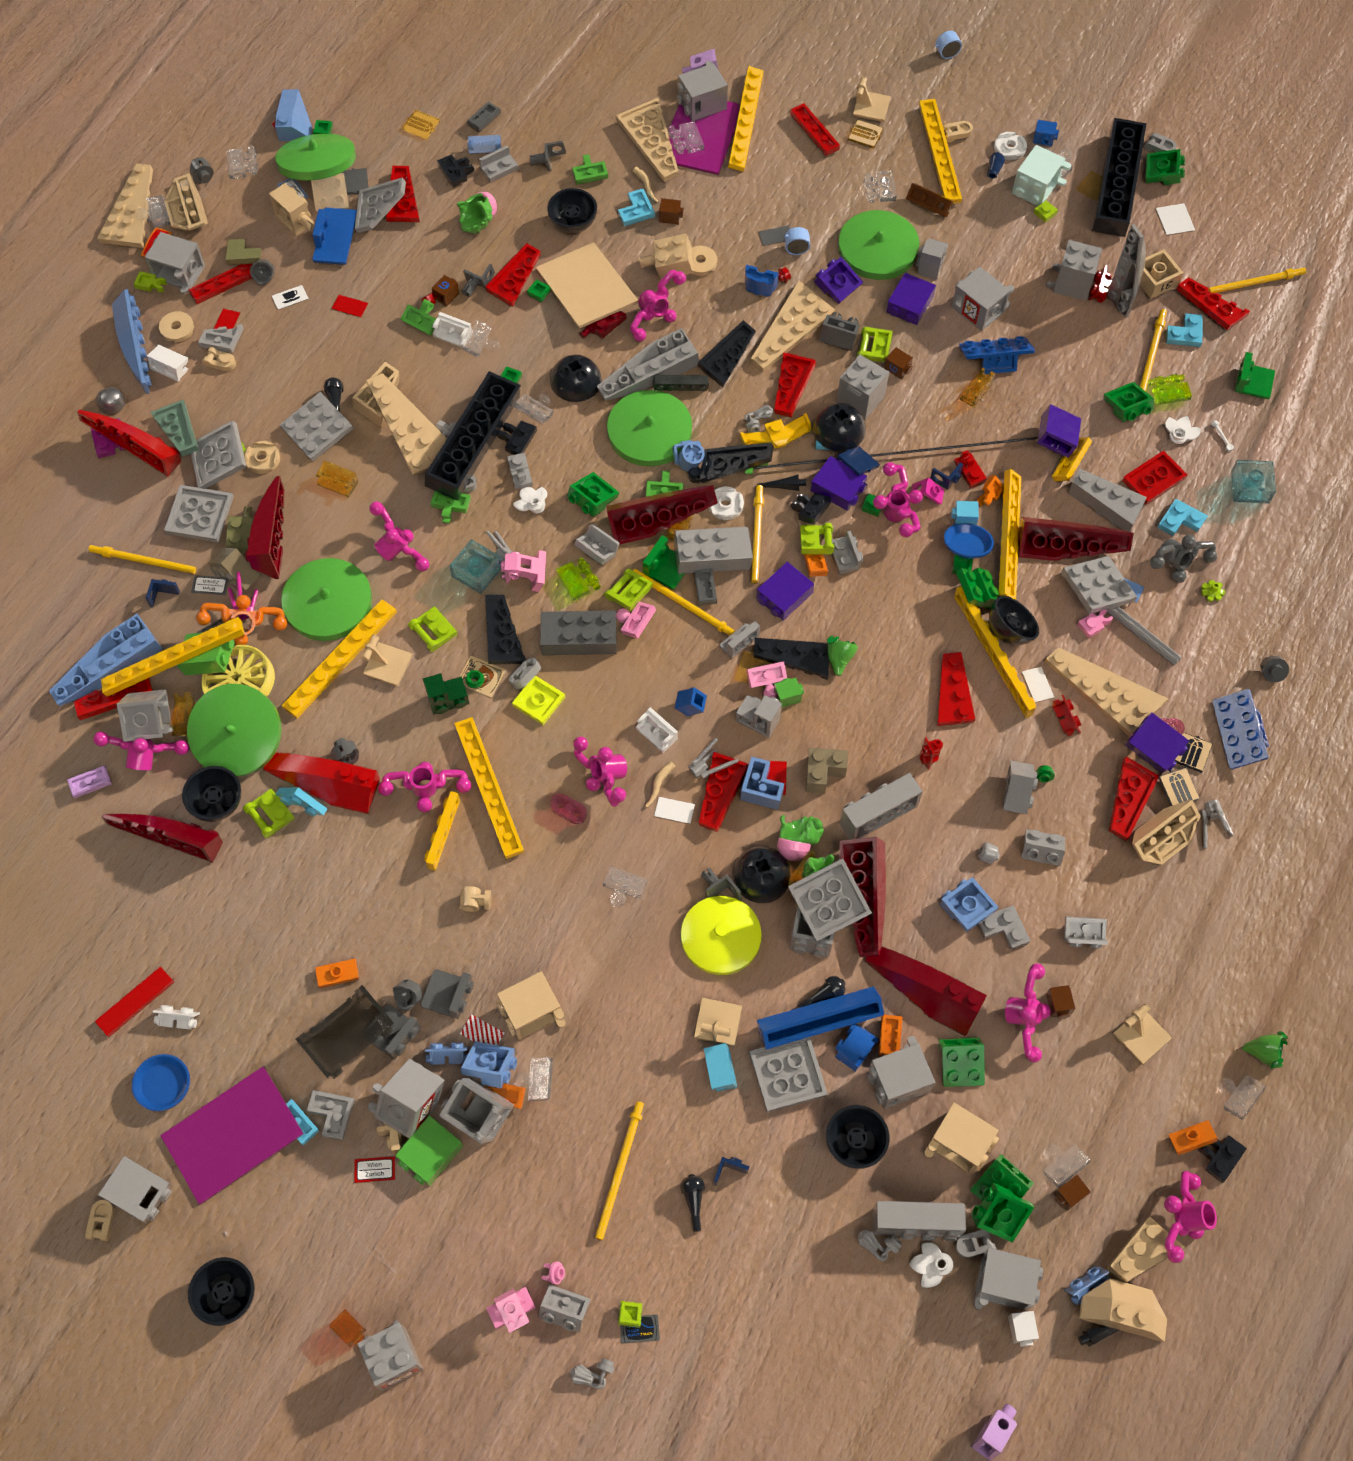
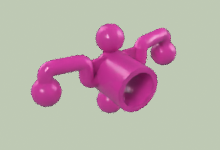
M669 270L659 281L657 292L646 290L640 295L638 304L641 311L637 313L630 326L635 341L642 342L646 338L645 330L642 328L637 329L642 318L649 321L654 317L663 316L664 320L668 323L676 320V312L668 309L669 302L667 297L669 292L665 285L672 277L675 284L682 285L686 281L684 272Z
M888 462L883 466V473L886 476H893L896 472H899L901 483L893 485L887 497L883 495L876 496L873 500V505L877 509H884V515L889 521L899 522L904 518H911L913 526L909 523H904L899 528L900 535L908 538L921 528L918 516L914 511H911L909 502L913 504L920 503L923 499V494L919 490H913L907 494L908 479L905 468L902 465Z
M378 501L371 503L369 506L370 513L375 516L381 515L385 522L384 529L386 533L374 543L378 553L386 560L391 561L403 551L406 555H411L416 559L415 567L421 572L428 570L430 565L428 559L408 546L414 539L413 533L408 529L402 531L398 527H394V523L382 503Z
M102 731L97 732L93 737V742L99 747L109 743L126 749V768L134 770H152L154 752L160 753L162 751L174 750L178 755H185L189 751V744L184 740L154 745L151 739L143 738L124 742L123 739L109 736Z
M581 736L575 738L573 741L575 757L584 767L591 769L592 776L586 780L587 789L597 791L601 787L602 782L604 793L610 805L613 807L618 806L619 803L626 799V792L619 787L612 790L614 780L622 779L626 776L627 763L625 758L621 754L613 755L609 747H602L598 751L597 756L593 755L588 760L582 754V751L588 747L587 739Z
M421 762L412 769L410 774L406 771L385 774L382 782L379 784L378 791L383 796H389L394 789L390 780L403 779L404 787L413 790L414 794L420 798L417 802L418 810L425 813L429 812L432 808V801L429 798L435 794L437 789L444 787L446 777L460 778L457 781L456 788L461 793H467L472 785L470 780H468L466 772L463 770L446 769L440 771L439 774H434L433 767L429 762ZM422 780H429V781H430V782H429L428 784H426V785H423V786H419V785H418V783H419L420 781H422Z
M1034 963L1029 968L1024 988V996L1026 998L1010 997L1005 1007L1007 1023L1026 1025L1022 1032L1024 1053L1026 1058L1032 1063H1037L1041 1060L1042 1051L1038 1047L1032 1046L1031 1035L1035 1032V1026L1041 1023L1042 1019H1047L1051 1014V1008L1047 1004L1036 1000V993L1033 991L1035 979L1039 980L1045 975V968L1039 963Z
M1189 1171L1181 1173L1180 1192L1183 1197L1182 1203L1176 1196H1169L1164 1201L1165 1209L1170 1213H1174L1176 1222L1172 1224L1165 1240L1167 1257L1172 1263H1180L1184 1259L1183 1249L1174 1245L1178 1234L1181 1236L1189 1235L1192 1239H1200L1204 1235V1230H1213L1217 1223L1213 1204L1210 1201L1195 1202L1193 1195L1189 1192V1190L1195 1191L1201 1186L1200 1177Z

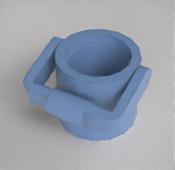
M681 441L680 444H675L672 447L675 465H679L685 471L698 467L705 456L704 449L699 441ZM677 448H682L678 455Z

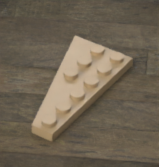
M659 98L616 115L617 122L664 182L679 176L662 109L660 108Z
M136 163L97 237L99 243L144 248L143 237H145L144 227L148 216L149 186L152 183L153 175L151 165Z
M798 281L753 354L751 363L762 372L766 371L783 357V352L788 353L824 323L827 314L832 315L836 310L802 282Z
M383 373L366 380L412 476L427 471L447 438Z
M1059 647L1045 660L1047 665L1129 737L1151 712L1156 713L1168 701V698Z

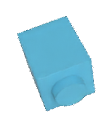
M956 501L955 508L951 509V519H954V525L960 523L977 525L979 518L978 502Z

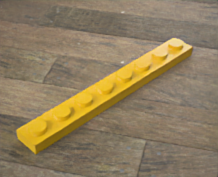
M748 66L728 162L729 168L741 172L744 171L763 77V70Z
M920 100L919 108L942 195L954 201L953 204L961 203L962 196L936 100Z
M1008 469L1005 471L998 592L999 596H1008L1016 600L1021 476L1012 469Z
M962 586L956 588L954 598L1025 718L1032 716L1036 708L1034 699L1029 697L1025 684L1020 682L1016 669L1008 662L1007 654L999 647L998 639L990 632L989 624L981 617L978 606L968 603Z
M381 599L283 703V709L298 719L359 654L366 643H369L372 635H376L397 613L396 609Z
M236 617L102 678V692L108 697L244 635L242 621L239 617Z
M473 717L454 723L505 859L524 853L523 846Z

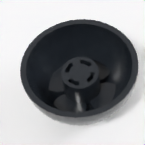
M569 188L561 190L551 197L548 202L547 211L551 222L556 228L566 233H580L590 227L595 220L597 203L590 193L582 189Z
M579 354L568 355L560 359L552 369L550 376L553 392L561 399L570 402H581L592 398L599 391L597 385L602 382L600 370L595 362Z
M834 403L826 406L818 413L813 424V433L816 440L823 447L832 451L843 452L857 447L863 441L866 426L863 416L855 407L845 403Z
M1000 596L994 601L989 612V624L992 632L998 639L1006 644L1019 646L1028 644L1038 637V623L1023 604L1008 596Z
M221 766L204 767L187 779L182 790V801L186 810L195 818L206 822L220 821L229 817L237 809L241 800V785L237 776L227 768Z
M757 846L746 850L738 857L733 867L732 879L741 891V896L755 903H770L779 899L787 891L791 881V870L787 860L780 852L770 847Z
M851 1105L840 1109L833 1115L827 1126L826 1141L830 1153L840 1164L852 1169H865L877 1164L884 1157L889 1147L890 1134L886 1122L875 1110L862 1105Z
M221 1257L206 1262L195 1272L189 1284L188 1302L192 1312L202 1322L214 1326L228 1325L239 1320L248 1311L254 1299L255 1284L253 1276L242 1262L233 1258Z

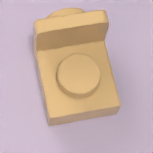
M385 1123L382 1124V1127H377L379 1136L390 1135L387 1137V1146L396 1155L403 1147L401 1133Z

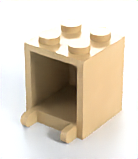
M542 971L497 993L499 999L496 1002L498 1010L503 1019L507 1017L505 1019L507 1028L511 1036L516 1035L518 1041L554 1022L557 1023L559 1028H564L566 1025L564 1013Z
M954 1102L925 1150L924 1155L926 1158H931L934 1152L972 1175L975 1170L979 1172L989 1157L986 1155V1152L990 1154L999 1140L996 1137L999 1130Z

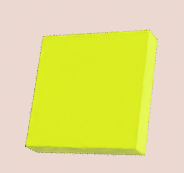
M535 676L512 702V706L544 725L565 699V694Z

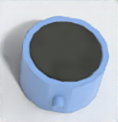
M946 31L937 38L935 47L942 58L950 59L961 51L962 42L956 32Z
M795 227L785 233V249L789 254L801 255L810 249V235L805 228Z

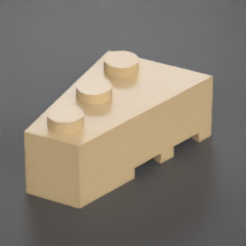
M384 362L371 377L373 378L383 373L396 387L399 384V371L387 362ZM365 383L352 398L353 409L379 427H382L385 419L367 383Z
M1148 1217L1106 1267V1270L1109 1271V1274L1114 1279L1126 1283L1168 1258L1165 1249V1240L1168 1232L1151 1217ZM1175 1240V1246L1185 1247L1178 1240Z

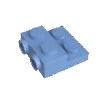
M973 877L968 881L966 879L962 880L954 891L951 892L949 890L941 896L940 906L952 920L956 919L966 932L998 910L995 902Z
M475 1041L461 1067V1074L481 1078V1085L502 1088L504 1083L508 1084L510 1081V1070H515L517 1066L515 1048Z

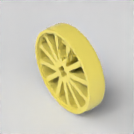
M249 645L234 646L228 663L231 671L226 669L225 672H222L225 675H213L214 673L202 675L204 694L221 685L243 684L255 688L268 696L275 680V672L270 660L259 649ZM251 654V656L245 662L246 655ZM238 655L237 664L235 667L232 657ZM258 659H263L262 662L254 665ZM211 683H219L210 688Z

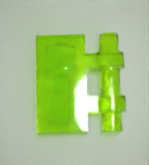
M1171 374L1168 377L1157 376L1155 379H1149V386H1155L1152 392L1157 405L1191 400L1192 393L1188 382H1181L1185 380L1184 374Z
M580 558L577 561L579 564L577 567H575L573 562H570L556 569L558 577L573 601L589 594L588 586H592L595 591L601 588L598 577L592 573L591 566L588 562H585L584 558ZM580 574H585L587 578L583 580Z

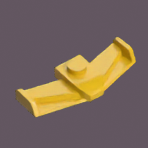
M805 413L785 426L781 419L764 425L765 432H740V438L743 445L771 442L774 448L778 449L785 447L790 442L812 430L811 422Z

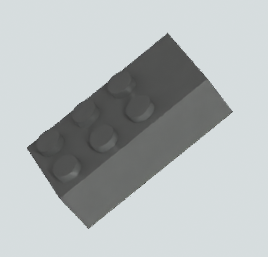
M616 610L541 612L540 646L542 655L617 654Z

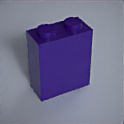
M904 273L888 301L886 313L918 325L934 297L936 285Z
M1050 404L1041 416L1037 443L1069 458L1078 447L1081 418Z
M830 456L812 480L811 492L831 497L833 504L848 511L851 505L855 506L859 494L865 492L868 486L866 483L867 475L862 474L858 476L843 462Z
M786 562L757 589L756 598L762 606L769 608L775 617H779L784 621L813 594L814 583L789 562Z
M1151 712L1137 727L1125 743V746L1160 773L1173 769L1177 763L1174 760L1178 755L1182 756L1188 749L1186 745L1189 740Z

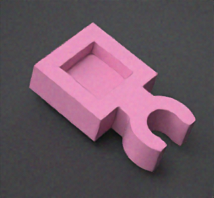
M1107 610L1100 611L1098 616L1092 613L1078 622V627L1088 639L1101 632L1105 627L1104 625L1111 623L1112 616L1109 618L1103 617Z

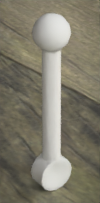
M1217 420L1212 421V426L1216 428L1224 441L1226 450L1231 452L1234 446L1227 441L1218 426L1219 422Z

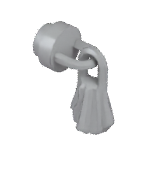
M766 405L746 414L745 420L749 421L746 424L748 432H759L761 425L757 419L771 418L773 408Z
M862 1230L859 1233V1245L868 1249L880 1261L887 1259L890 1250L895 1254L901 1250L902 1243L894 1235L884 1240L888 1246L884 1249L876 1239L873 1231ZM878 1248L882 1251L880 1256L876 1252Z
M604 1358L601 1359V1362L598 1361L596 1367L603 1370L601 1376L591 1372L582 1364L575 1366L570 1372L571 1380L574 1384L603 1389L606 1385L605 1373L614 1372V1362ZM594 1378L599 1380L600 1385L593 1383Z

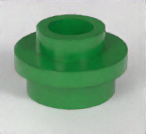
M477 670L470 671L465 678L467 686L473 689L481 687L485 680L484 675Z
M1042 765L1036 770V779L1040 782L1047 783L1055 777V773L1050 766Z

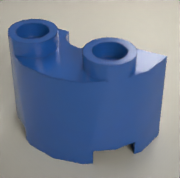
M746 264V290L756 295L770 296L778 286L779 273L770 270L761 273L757 267Z
M852 1024L847 1032L849 1034L848 1038L845 1041L841 1039L835 1049L838 1051L836 1058L856 1072L879 1039L859 1024Z

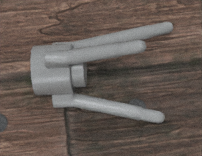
M487 531L486 534L498 547L495 552L497 556L494 557L473 545L470 548L501 565V562L505 561V554H510L512 551L497 531L494 532L497 539Z
M714 738L700 755L692 761L688 768L696 778L702 776L704 779L714 772L738 763L739 760L735 759L706 771L708 766L705 762L712 757L713 751L716 752V749H714L705 756L718 739Z
M1218 800L1206 802L1204 804L1205 810L1201 811L1203 816L1204 849H1207L1208 842L1207 817H1210V820L1220 819L1224 830L1228 831L1231 837L1234 835Z

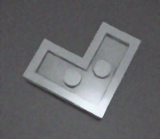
M1014 905L994 912L978 924L984 939L1003 932L1011 950L1030 943L1028 934Z
M312 1091L307 1111L327 1116L322 1137L344 1141L355 1101L354 1098Z

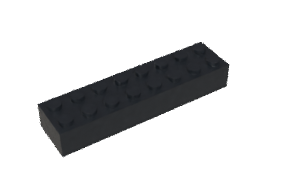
M1114 118L1108 139L1092 231L1122 237L1126 236L1131 219L1147 123Z
M490 371L487 373L425 473V487L458 501L520 397V384Z

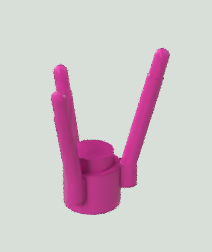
M237 571L238 596L242 595L241 576L239 571ZM228 588L232 608L238 610L239 608L236 606L232 589ZM255 589L251 604L247 610L254 611L258 589ZM246 614L236 616L240 620L249 619V616Z

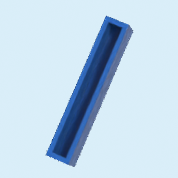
M873 986L757 1020L760 1038L767 1050L883 1016L884 1010L881 996Z

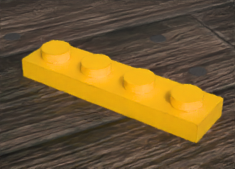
M451 791L449 797L445 798L443 803L444 812L442 815H439L437 831L433 832L431 837V848L425 853L424 861L430 870L436 871L459 806L460 798L456 792Z

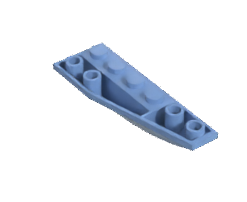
M125 289L112 303L116 334L133 375L147 394L150 393L149 386H151L150 376L147 375L149 366L144 359L147 358L145 347L142 346V344H145L143 334L140 333L143 327L141 321L138 320L141 314L139 307H135L136 301L134 296H131L128 289Z
M135 614L106 633L49 692L58 706H62L102 688V678L162 651L163 648L140 616Z

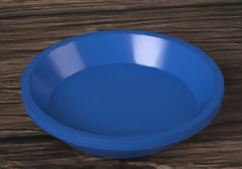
M969 523L955 524L949 527L944 534L946 547L961 558L977 559L986 556L993 549L994 540L992 535L978 525Z
M159 1054L145 1060L137 1068L132 1080V1092L135 1099L141 1106L151 1111H165L175 1107L184 1099L190 1087V1074L187 1066L179 1058L169 1054Z

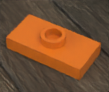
M803 554L809 577L828 575L823 554Z
M356 959L315 967L319 989L360 980Z
M886 1014L881 1016L878 1056H885L900 1050L902 1016Z
M503 1084L502 1088L487 1086L514 1104L513 1108L522 1109L526 1088Z
M1209 1120L1168 1134L1178 1156L1218 1141Z

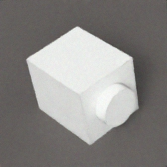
M1034 1311L1013 1313L1008 1316L1013 1344L1020 1343V1347L1032 1346L1033 1341L1039 1339Z

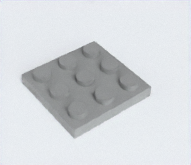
M321 392L280 424L281 428L312 462L354 429Z
M233 420L197 439L199 450L191 453L198 488L206 489L247 467L237 423Z
M180 485L164 529L165 533L219 543L234 498L233 494Z
M1109 556L1064 567L1061 572L1089 614L1132 603L1137 599L1136 594Z
M843 858L788 886L816 942L872 914Z
M810 1037L767 1050L763 1047L749 1052L767 1113L828 1095Z

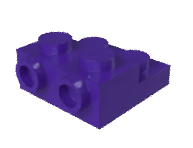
M842 257L838 260L833 259L827 264L828 268L825 271L822 268L815 275L817 278L814 280L824 294L828 292L838 305L863 283Z

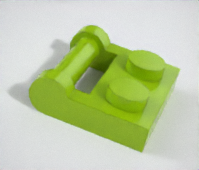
M863 327L861 330L860 350L857 352V357L862 355L868 360L885 362L889 355L893 331ZM870 336L874 337L872 352L867 351Z
M831 523L800 525L801 554L829 555L834 553V544H832L833 525ZM819 534H824L825 536L824 545H820Z
M627 568L619 581L611 589H608L604 596L609 601H614L631 612L637 603L651 590L653 583ZM629 580H632L620 594H617Z
M435 606L408 623L409 628L414 630L427 644L430 652H434L458 635L455 628ZM425 624L437 639L432 640L421 625Z
M272 788L254 801L245 804L242 808L262 830L261 834L265 838H269L295 819L293 814L280 801V798L275 795L276 793ZM261 807L273 824L268 826L256 809Z

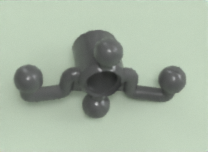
M1193 535L1184 536L1181 543L1174 539H1168L1160 546L1155 556L1150 559V565L1153 569L1157 570L1161 569L1165 563L1176 568L1172 573L1173 581L1182 583L1187 578L1185 568L1191 565L1199 549H1207L1203 553L1205 562L1213 563L1216 561V544L1212 541L1196 542V538Z

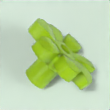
M1209 580L1208 584L1204 583L1202 585L1201 594L1204 597L1208 596V602H1212L1213 599L1220 601L1225 594V590L1221 589L1222 583Z

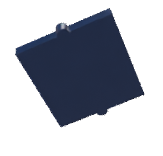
M860 446L851 450L847 449L846 452L839 454L837 457L858 476L867 472L870 473L871 470L880 466Z

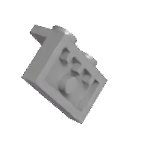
M508 146L499 148L479 159L480 170L490 183L519 170L518 164L510 155Z
M847 531L845 537L832 540L835 549L832 557L839 575L860 570L861 562H863V555L857 549L856 537L852 536L851 531Z
M756 621L750 625L745 623L720 644V648L731 658L735 657L752 643L755 638L759 637L760 625Z
M549 1284L540 1306L539 1318L546 1323L562 1326L566 1330L580 1332L583 1319L590 1304V1298Z

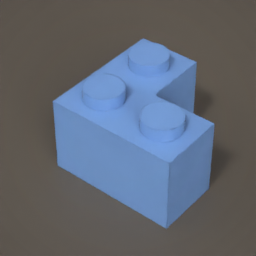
M751 757L741 790L740 800L778 810L784 783L767 779L770 761Z

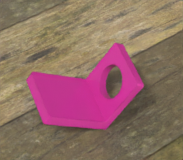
M930 478L912 484L911 491L916 490L921 485L920 491L923 495H926L938 505L942 504L944 489Z

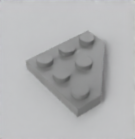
M403 178L359 190L355 222L357 233L372 230L404 196L406 181Z

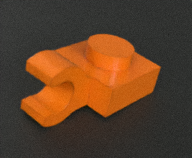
M991 475L984 484L982 490L985 493L977 499L978 505L982 507L985 503L986 506H989L992 501H997L1001 495L1004 485L996 475Z

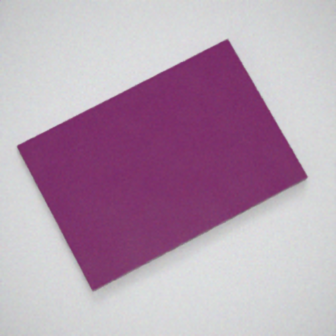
M727 101L726 110L695 121H691L690 117L686 116L683 106L679 104L668 131L677 166L719 175L735 132L740 104Z
M262 1066L160 1136L198 1204L201 1205L294 1142L304 1133L267 1070Z

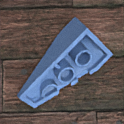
M299 89L282 90L275 123L279 141H292L303 136L312 135V125Z

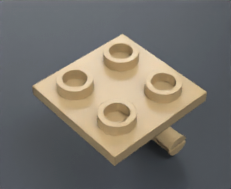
M861 77L860 83L856 87L857 99L853 116L884 122L891 96L868 92L866 88L867 78Z
M344 173L329 178L311 180L316 211L325 207L349 208Z
M372 635L369 643H366L365 651L361 657L363 660L369 661L363 675L398 687L413 654L378 642L380 638L377 635Z
M702 998L694 1038L735 1046L742 1006Z
M1146 1003L1138 1010H1133L1131 1016L1113 1033L1142 1065L1172 1039L1148 1013L1151 1009Z

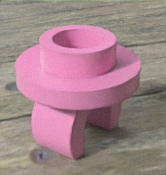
M560 1262L544 1264L543 1267L549 1269V1275L542 1276L541 1279L552 1284H559L565 1276L563 1265Z

